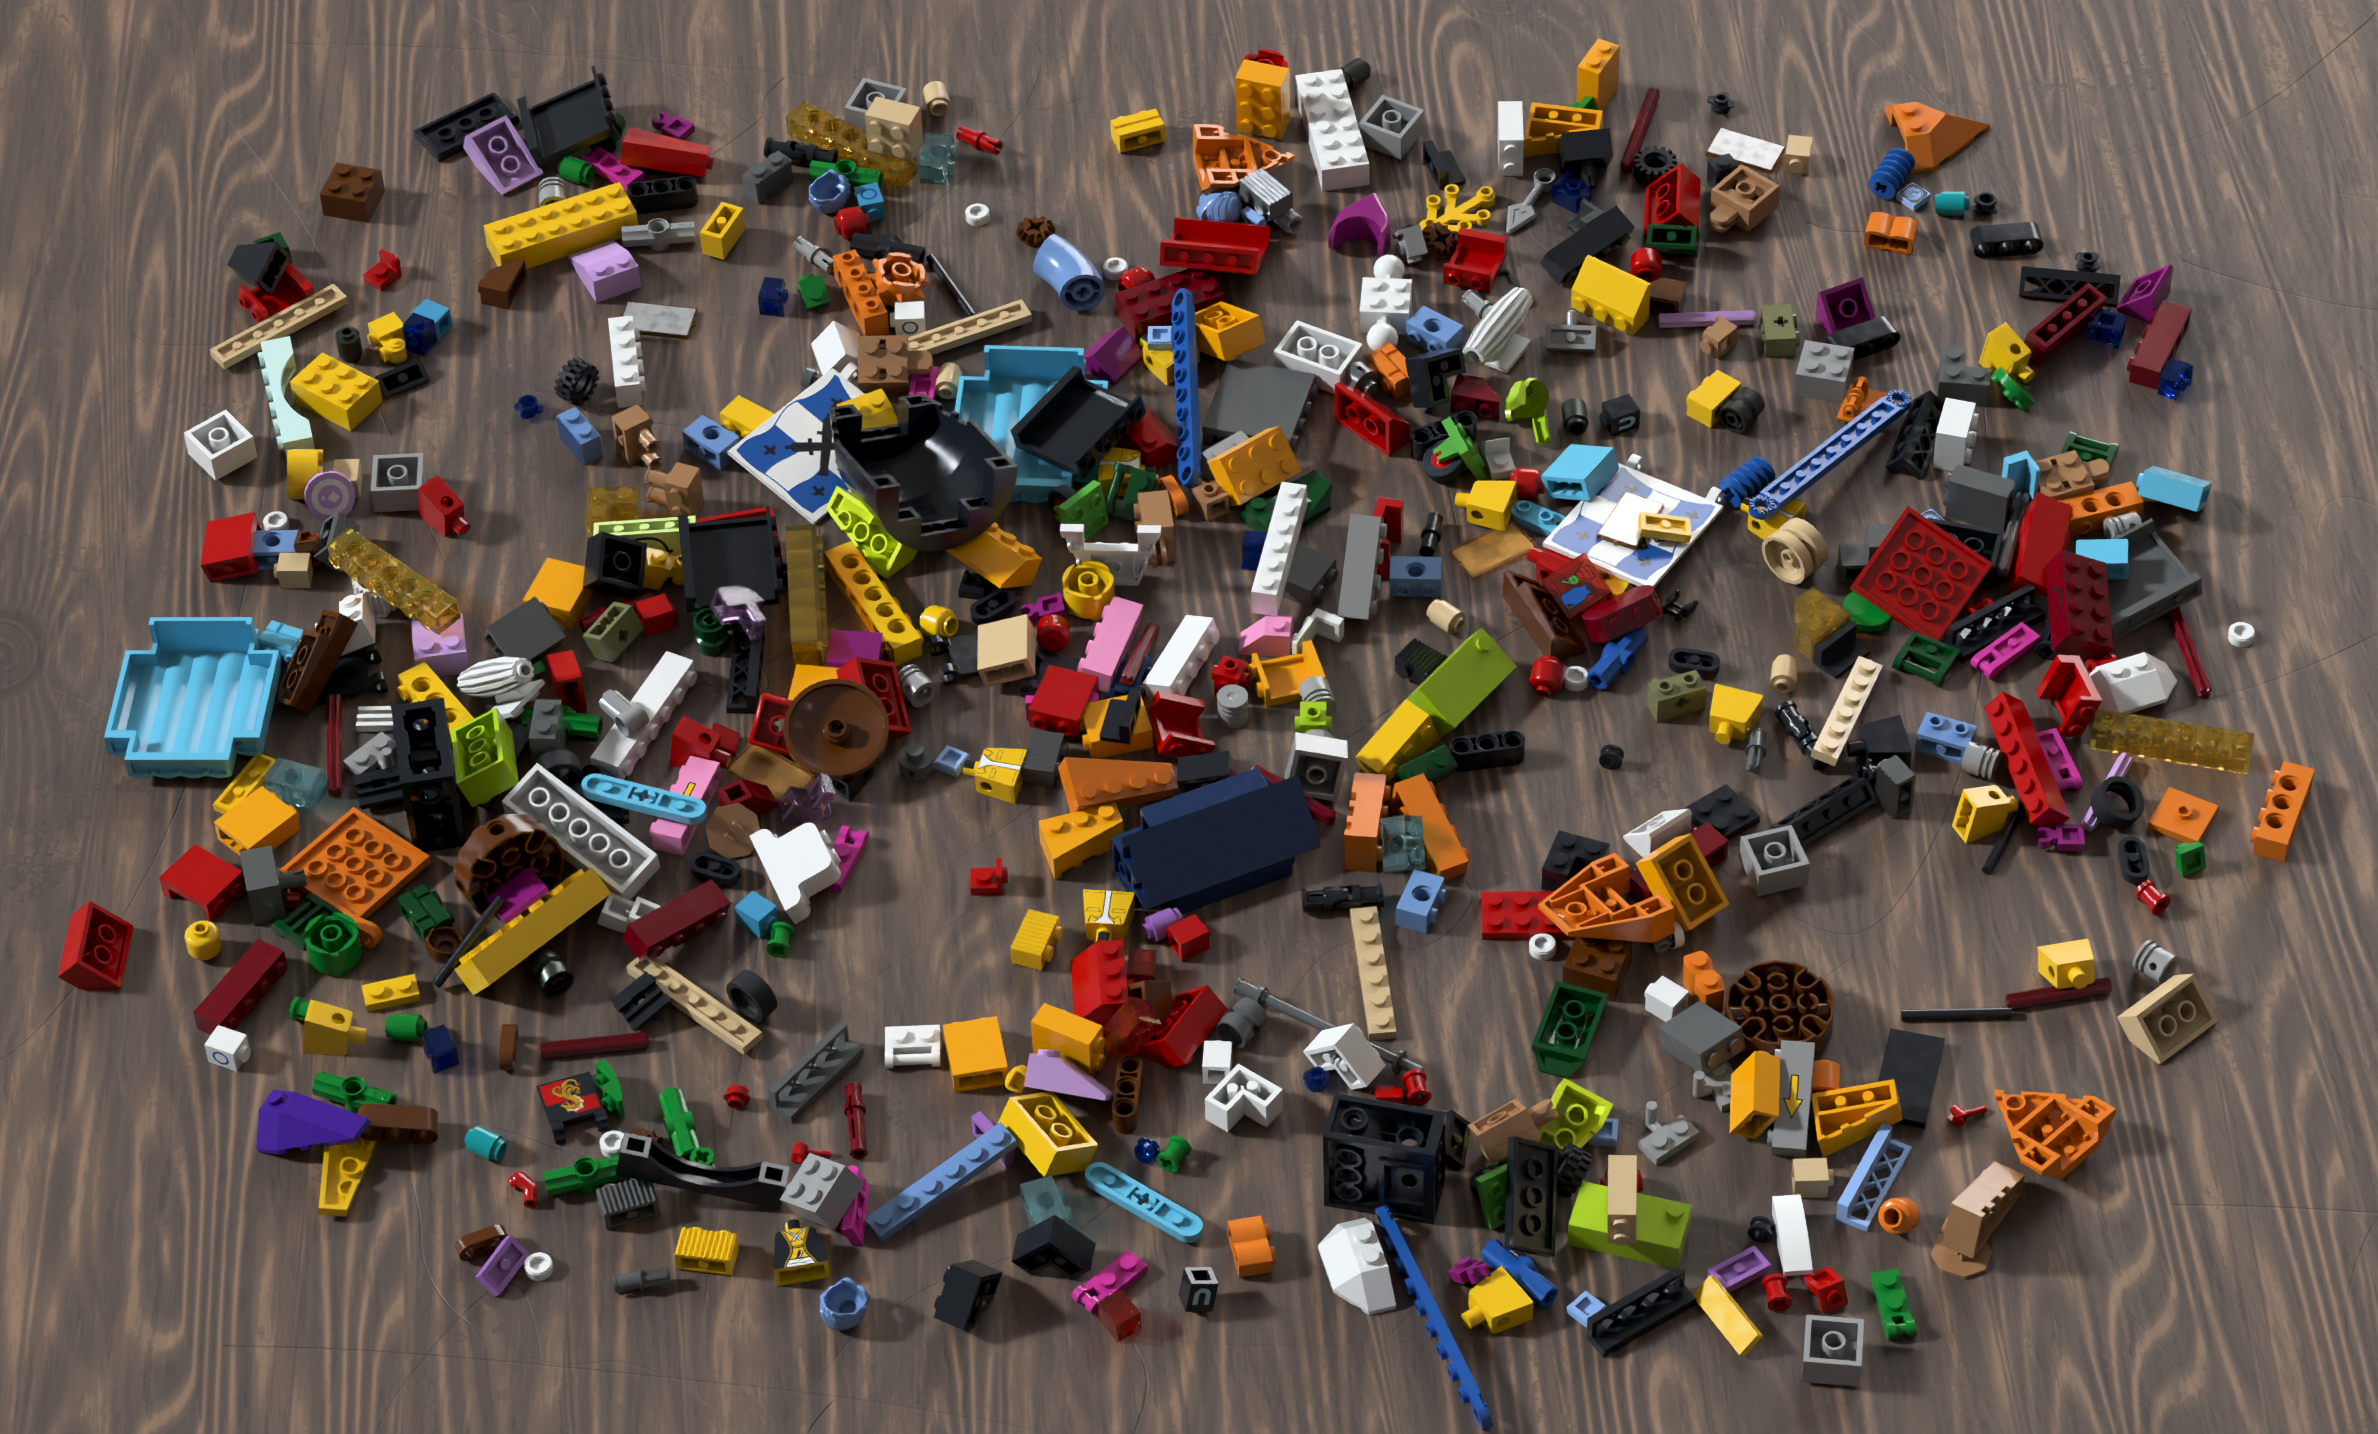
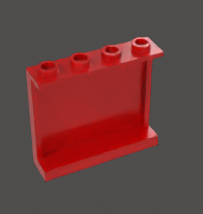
M1174 217V230L1169 240L1162 239L1160 242L1159 265L1256 275L1269 251L1270 226Z

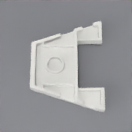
M1061 524L1060 535L1062 538H1065L1068 550L1075 556L1077 566L1083 565L1082 561H1098L1109 568L1110 573L1114 577V585L1139 586L1150 555L1154 552L1157 539L1159 540L1161 536V525H1138V544L1085 543L1084 524Z

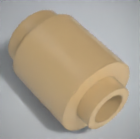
M932 81L926 84L923 88V94L927 110L934 116L945 115L950 107L946 85L940 81Z
M947 362L938 369L935 393L939 397L944 399L957 397L959 376H962L960 367L957 364Z
M1436 599L1427 609V616L1430 618V621L1448 634L1460 632L1465 625V614L1445 600Z
M1783 654L1773 661L1770 686L1776 692L1789 693L1796 688L1798 664L1794 657Z

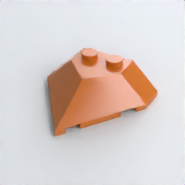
M1918 102L1885 107V113L1890 125L1899 127L1905 142V150L1911 153L1915 159V166L1910 174L1934 171L1940 166L1941 161L1947 157L1951 158L1974 141L1977 134L1981 131L1986 132L1990 128V124L1935 110Z
M1193 124V162L1201 191H1228L1240 185L1241 178L1259 170L1260 167L1270 171L1295 158L1294 154L1289 152L1281 154L1273 150V146L1240 133L1237 136L1224 132L1225 128L1222 126Z
M1994 1090L1996 1101L2020 1162L2043 1176L2063 1179L2100 1147L2116 1114V1108L2095 1096L2084 1095L2083 1099L2066 1098V1094L2021 1091L2020 1095L2005 1094L2004 1090Z

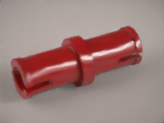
M963 125L958 128L963 133L956 131V139L971 144L974 149H983L998 155L1000 151L996 150V148L1001 150L1003 148L1002 141L987 136L983 131L976 132Z

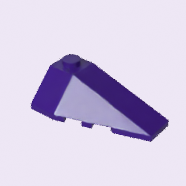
M273 1090L259 1108L256 1149L261 1153L280 1155L288 1153L290 1148L300 1147L304 1151L310 1150L311 1145L324 1143L326 1147L353 1143L358 1140L370 1121L366 1117L296 1092Z

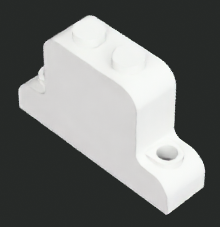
M805 823L780 838L776 833L773 835L767 829H761L750 835L785 911L794 924L806 919L811 911L809 898L837 882L841 876V871L837 865L841 860L834 848L830 850L828 845L832 844L827 832L825 830L819 832L813 823Z

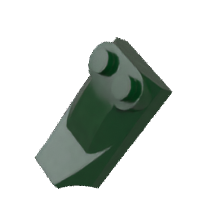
M1316 470L1291 482L1307 485V508L1301 529L1331 510V491L1333 485ZM1279 489L1265 498L1249 500L1246 503V510L1240 513L1241 521L1265 540Z
M1559 981L1555 982L1532 1043V1051L1536 1057L1540 1072L1568 1079L1585 1063L1600 1022L1605 1018L1609 994Z

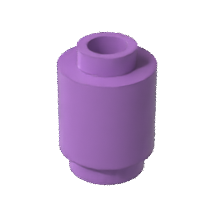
M1167 908L1145 917V924L1142 925L1144 934L1154 942L1167 938V927L1183 920V917L1177 908Z

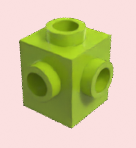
M1300 702V716H1295V732L1306 734L1311 730L1317 729L1332 732V716L1326 715V702Z

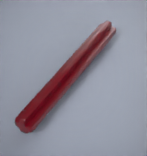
M1651 87L1647 90L1620 163V169L1623 172L1627 171L1629 173L1634 168L1636 153L1639 154L1660 98L1659 89Z
M2181 606L2168 612L2167 616L2197 695L2200 698L2209 697L2212 687Z
M330 694L327 697L328 795L331 797L342 794V701L339 694Z

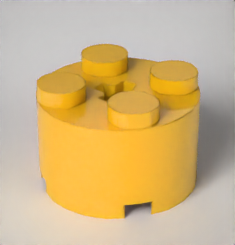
M323 449L287 450V499H305V488L308 481L316 474L323 473V466H318V464H323Z
M1082 561L1083 565L1076 567L1073 564L1066 569L1062 578L1065 610L1068 614L1079 618L1100 621L1102 620L1101 616L1105 605H1110L1115 596L1113 574L1110 573L1109 568L1105 564L1098 561Z

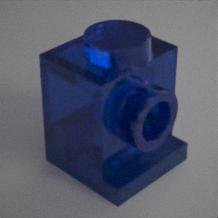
M1568 171L1553 184L1552 202L1575 214L1580 210V201L1586 199L1590 202L1591 200L1590 186L1571 177V173Z
M764 278L758 295L760 315L784 317V304H787L788 290L785 289L786 283L784 279Z
M2097 309L2095 317H2090L2087 326V332H2091L2090 339L2113 344L2115 349H2119L2125 333L2127 315Z
M412 313L403 324L406 350L425 356L437 342L434 320Z
M2170 358L2160 375L2157 394L2177 400L2181 391L2185 392L2192 383L2194 365Z
M1245 530L1242 542V570L1257 571L1268 532Z
M445 1024L430 1028L424 1032L426 1043L422 1044L427 1059H430L434 1074L459 1064L456 1045Z

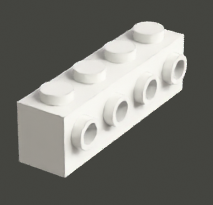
M633 316L608 318L618 408L631 407L636 404L643 405L641 391H646L644 376L640 377L639 375L644 374L643 360L638 359V357H642L641 342H636V340H640L639 325H634Z
M1185 616L1143 682L1149 703L1158 690L1182 696L1185 695L1189 685L1197 676L1211 650L1219 641L1220 634L1214 618Z

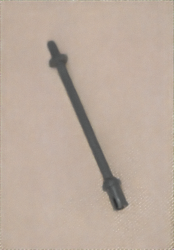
M1241 977L1234 984L1238 986V988L1233 987L1234 994L1251 998L1261 1006L1267 1005L1320 1031L1337 1027L1271 996L1268 988L1265 986L1258 987ZM1369 1042L1379 1052L1382 1060L1392 1064V1072L1397 1074L1401 1069L1406 1071L1421 1069L1425 1072L1424 1067L1407 1059V1051L1400 1050L1398 1054H1395Z

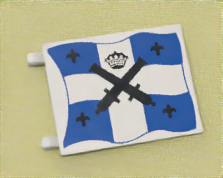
M851 362L841 373H838L834 368L829 370L728 450L730 457L813 525L829 514L826 506L837 486L852 493L843 482L838 471L829 415L830 407H836L839 403L864 395L861 390L850 382L856 379L858 375L855 372L858 370V366Z
M1632 454L1626 465L1618 463L1619 470L1590 501L1581 500L1546 538L1543 542V547L1586 565L1588 564L1593 568L1636 586L1651 585L1655 587L1723 510V505L1719 504L1721 501L1719 495L1722 493V490L1712 487L1706 498H1703L1640 472L1641 465H1639L1642 457ZM1627 492L1663 504L1657 514L1690 518L1692 536L1689 543L1641 537L1636 545H1632L1601 535L1599 532Z

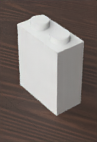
M1498 101L1499 176H1523L1524 136L1522 101Z

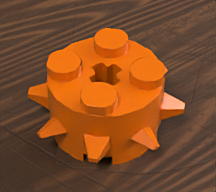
M895 252L888 253L886 258L874 259L872 261L876 272L866 274V277L873 279L872 283L876 289V294L879 295L884 306L890 305L895 307V302H916L918 299H925L921 288L924 285H931L932 282L924 279L926 272L923 265L912 261V256Z

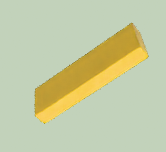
M264 754L254 755L213 803L214 811L225 814L258 788L264 787L280 768L279 760Z
M1709 1275L1693 1293L1698 1304L1739 1355L1746 1356L1763 1337L1716 1276Z

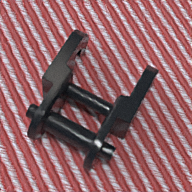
M1676 590L1675 593L1672 592L1666 598V604L1662 606V615L1668 613L1674 616L1675 622H1679L1683 617L1687 618L1698 605V600L1696 599L1693 600V603L1690 602L1683 607L1675 603L1680 596L1679 590ZM1673 607H1676V608H1678V609H1680V610H1679L1678 612H1676V611L1672 610V608H1673Z

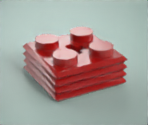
M769 693L761 694L748 743L790 756L785 744L783 729L781 732L778 731L779 726L775 725V722L785 718L787 709L793 700Z

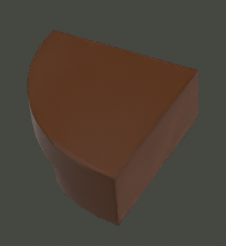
M298 531L294 542L296 553L321 549L317 536L310 535L309 531Z

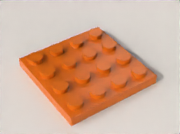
M353 807L283 866L279 872L283 874L304 869L307 886L296 887L306 895L310 892L314 893L342 913L348 912L367 919L431 863L428 854Z

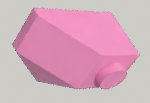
M1267 615L1242 631L1238 655H1251L1253 653H1257L1258 656L1271 657L1290 655V642L1293 637L1295 616Z

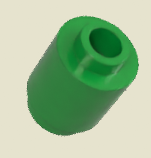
M571 156L561 159L557 168L560 178L581 185L585 183L590 184L595 174V167L589 162Z
M395 1013L386 1019V1036L394 1041L420 1042L422 1037L427 1035L428 1024L421 1014Z

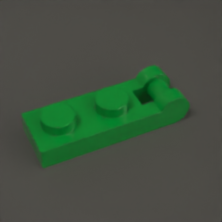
M1899 1269L1870 1272V1282L1887 1340L1896 1339L1897 1335L1904 1334L1907 1337L1916 1336L1915 1320L1912 1318Z

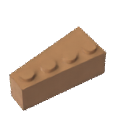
M1995 1161L1986 1170L1984 1169L1980 1176L1951 1203L1949 1215L1944 1221L1941 1232L1945 1233L1942 1245L1973 1259L2020 1197L2025 1175Z

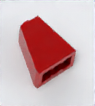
M573 650L547 655L549 671L557 700H562V705L573 708L576 713L587 712L582 675Z

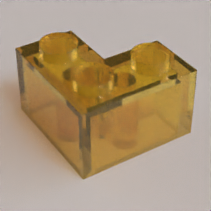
M639 486L588 487L585 516L587 539L593 536L594 523L641 519L642 507Z
M1810 588L1795 599L1793 621L1798 625L1795 629L1794 648L1813 661L1814 645L1849 620L1851 614L1816 588Z

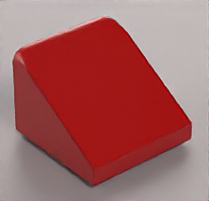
M713 723L711 730L719 733L721 736L720 749L736 756L740 733L721 724Z
M1375 1086V1100L1403 1104V1086Z

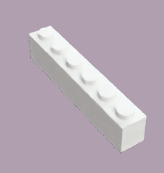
M1281 482L1251 590L1252 613L1277 616L1307 508V485Z
M668 651L665 652L630 701L633 705L639 703L645 709L649 716V723L628 737L624 736L616 724H614L590 757L592 765H599L622 780L632 773L637 760L644 756L647 746L652 740L657 738L659 729L664 722L669 721L676 705L683 701L686 691L695 684L697 673L695 672L694 660Z

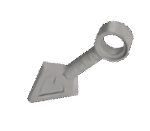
M1548 168L1537 170L1534 174V188L1525 201L1508 206L1507 234H1512L1537 218L1533 205L1542 192H1548L1555 188L1556 176L1553 170ZM1545 177L1551 179L1549 182L1539 181V179Z

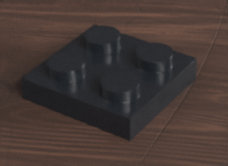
M1727 784L1685 807V809H1690L1692 813L1691 821L1697 827L1707 822L1728 841L1760 823V815Z

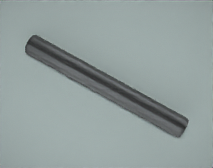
M2020 491L2016 494L1996 564L1995 573L1997 576L2007 577L2009 575L2024 510L2030 502V495L2027 492L2023 493Z

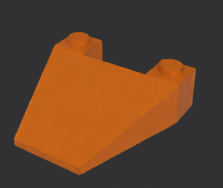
M1616 853L1591 862L1538 904V909L1569 937L1653 943L1675 933V907L1660 894L1631 906L1620 897L1630 892V866Z

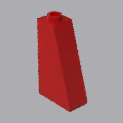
M629 127L622 141L620 164L705 177L708 170L713 168L714 156L710 155L711 147Z

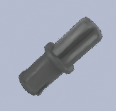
M1755 728V731L1753 729L1750 731L1749 745H1747L1745 750L1748 756L1746 770L1749 773L1757 774L1760 772L1762 759L1766 755L1765 739L1767 733L1761 728Z
M667 1267L641 1271L640 1268L638 1272L613 1275L615 1293L635 1289L644 1291L646 1287L670 1283V1272Z

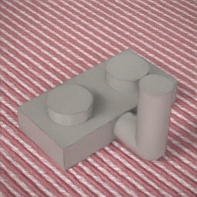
M1569 310L1567 312L1566 325L1547 324L1546 351L1595 352L1596 326L1576 325L1577 313L1574 310Z
M381 731L343 760L344 768L353 775L375 771L378 768L394 767L393 756L397 754L396 743Z
M1728 1061L1706 1075L1702 1071H1696L1693 1076L1694 1097L1700 1098L1712 1094L1721 1112L1730 1110L1731 1074L1734 1071Z
M1654 1101L1647 1102L1645 1124L1653 1133L1639 1141L1638 1149L1657 1166L1699 1139V1131L1682 1114L1662 1126L1657 1121V1103Z

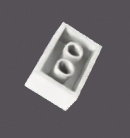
M1298 320L1274 350V367L1316 374V385H1319V389L1335 394L1336 383L1346 384L1347 368L1355 362H1363L1362 343Z

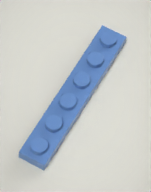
M1001 1122L867 1216L865 1218L867 1225L881 1242H884L1018 1146L1016 1139Z

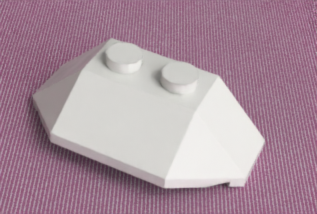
M2145 652L2097 666L2089 674L2103 700L2095 712L2100 715L2120 717L2165 703L2177 685V679L2167 664Z
M1366 1218L1337 1224L1318 1245L1333 1293L1350 1304L1361 1308L1368 1315L1396 1309L1388 1264L1373 1223Z

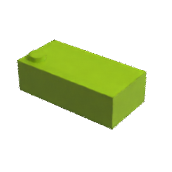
M1481 628L1468 637L1406 699L1430 715L1439 737L1442 738L1453 730L1517 666L1487 632Z
M497 707L451 731L456 783L472 808L478 804L489 802L492 797L519 783L512 730Z
M1582 1181L1568 1224V1245L1674 1269L1679 1266L1691 1228L1692 1205L1637 1193L1636 1243L1617 1245L1615 1243H1608V1186Z

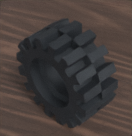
M1647 146L1645 151L1643 149L1639 150V154L1636 153L1634 159V178H1636V182L1638 184L1642 182V186L1646 187L1647 184H1651L1676 167L1677 159L1675 153L1672 154L1670 149L1665 151L1666 147L1661 146V149H1657V146H1653V149H1650Z
M574 357L573 361H567L568 365L564 364L562 366L563 371L558 373L560 377L555 380L557 385L554 387V390L557 391L556 395L572 405L578 406V404H584V400H589V394L593 395L594 391L592 390L597 388L598 385L595 382L599 380L597 375L599 371L596 366L579 357Z
M1571 1143L1563 1147V1151L1558 1153L1557 1194L1564 1198H1570L1572 1193L1575 1194L1577 1191V1187L1580 1188L1582 1180L1587 1176L1586 1172L1591 1167L1589 1165L1592 1163V1155Z

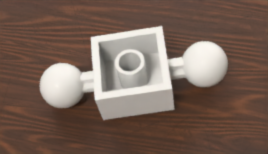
M1394 255L1380 257L1375 262L1373 268L1375 278L1363 277L1359 311L1360 333H1368L1367 343L1372 351L1380 350L1381 347L1389 343L1396 347L1398 344V334L1406 335V322L1410 319L1412 279H1402L1405 272L1404 264Z

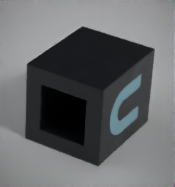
M1630 394L1602 402V413L1599 415L1600 422L1604 428L1608 429L1612 436L1639 428L1640 409Z
M1184 1267L1178 1296L1185 1312H1213L1219 1283L1211 1267Z

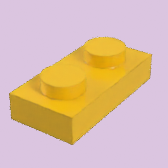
M1641 511L1639 513V536L1675 542H1690L1692 536L1690 518Z
M415 974L361 985L367 1012L421 1001Z

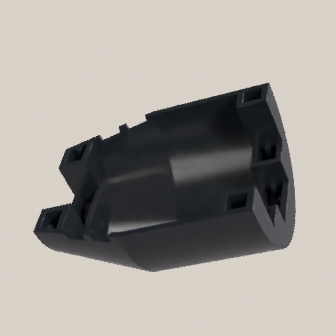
M922 393L899 397L898 424L862 429V414L853 404L829 408L836 463L843 482L884 529L901 544L915 550L931 552L956 548L972 541L985 532L1006 508L1015 488L1018 466L975 421L968 420L965 422L959 419L958 412L952 411L950 414L944 411L943 404Z

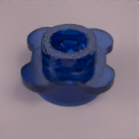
M533 395L522 396L514 405V409L520 412L522 419H529L543 412V406L538 405V400Z

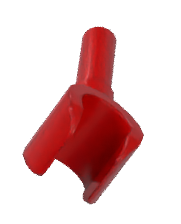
M293 888L286 889V908H296L301 904V893L293 892Z
M1953 1105L1949 1109L1952 1115L1947 1118L1960 1127L1965 1124L1968 1118L1987 1112V1108L1984 1105L1964 1111L1958 1105Z
M798 1142L793 1146L790 1160L793 1163L802 1164L809 1153L820 1157H831V1151L810 1149L805 1143Z

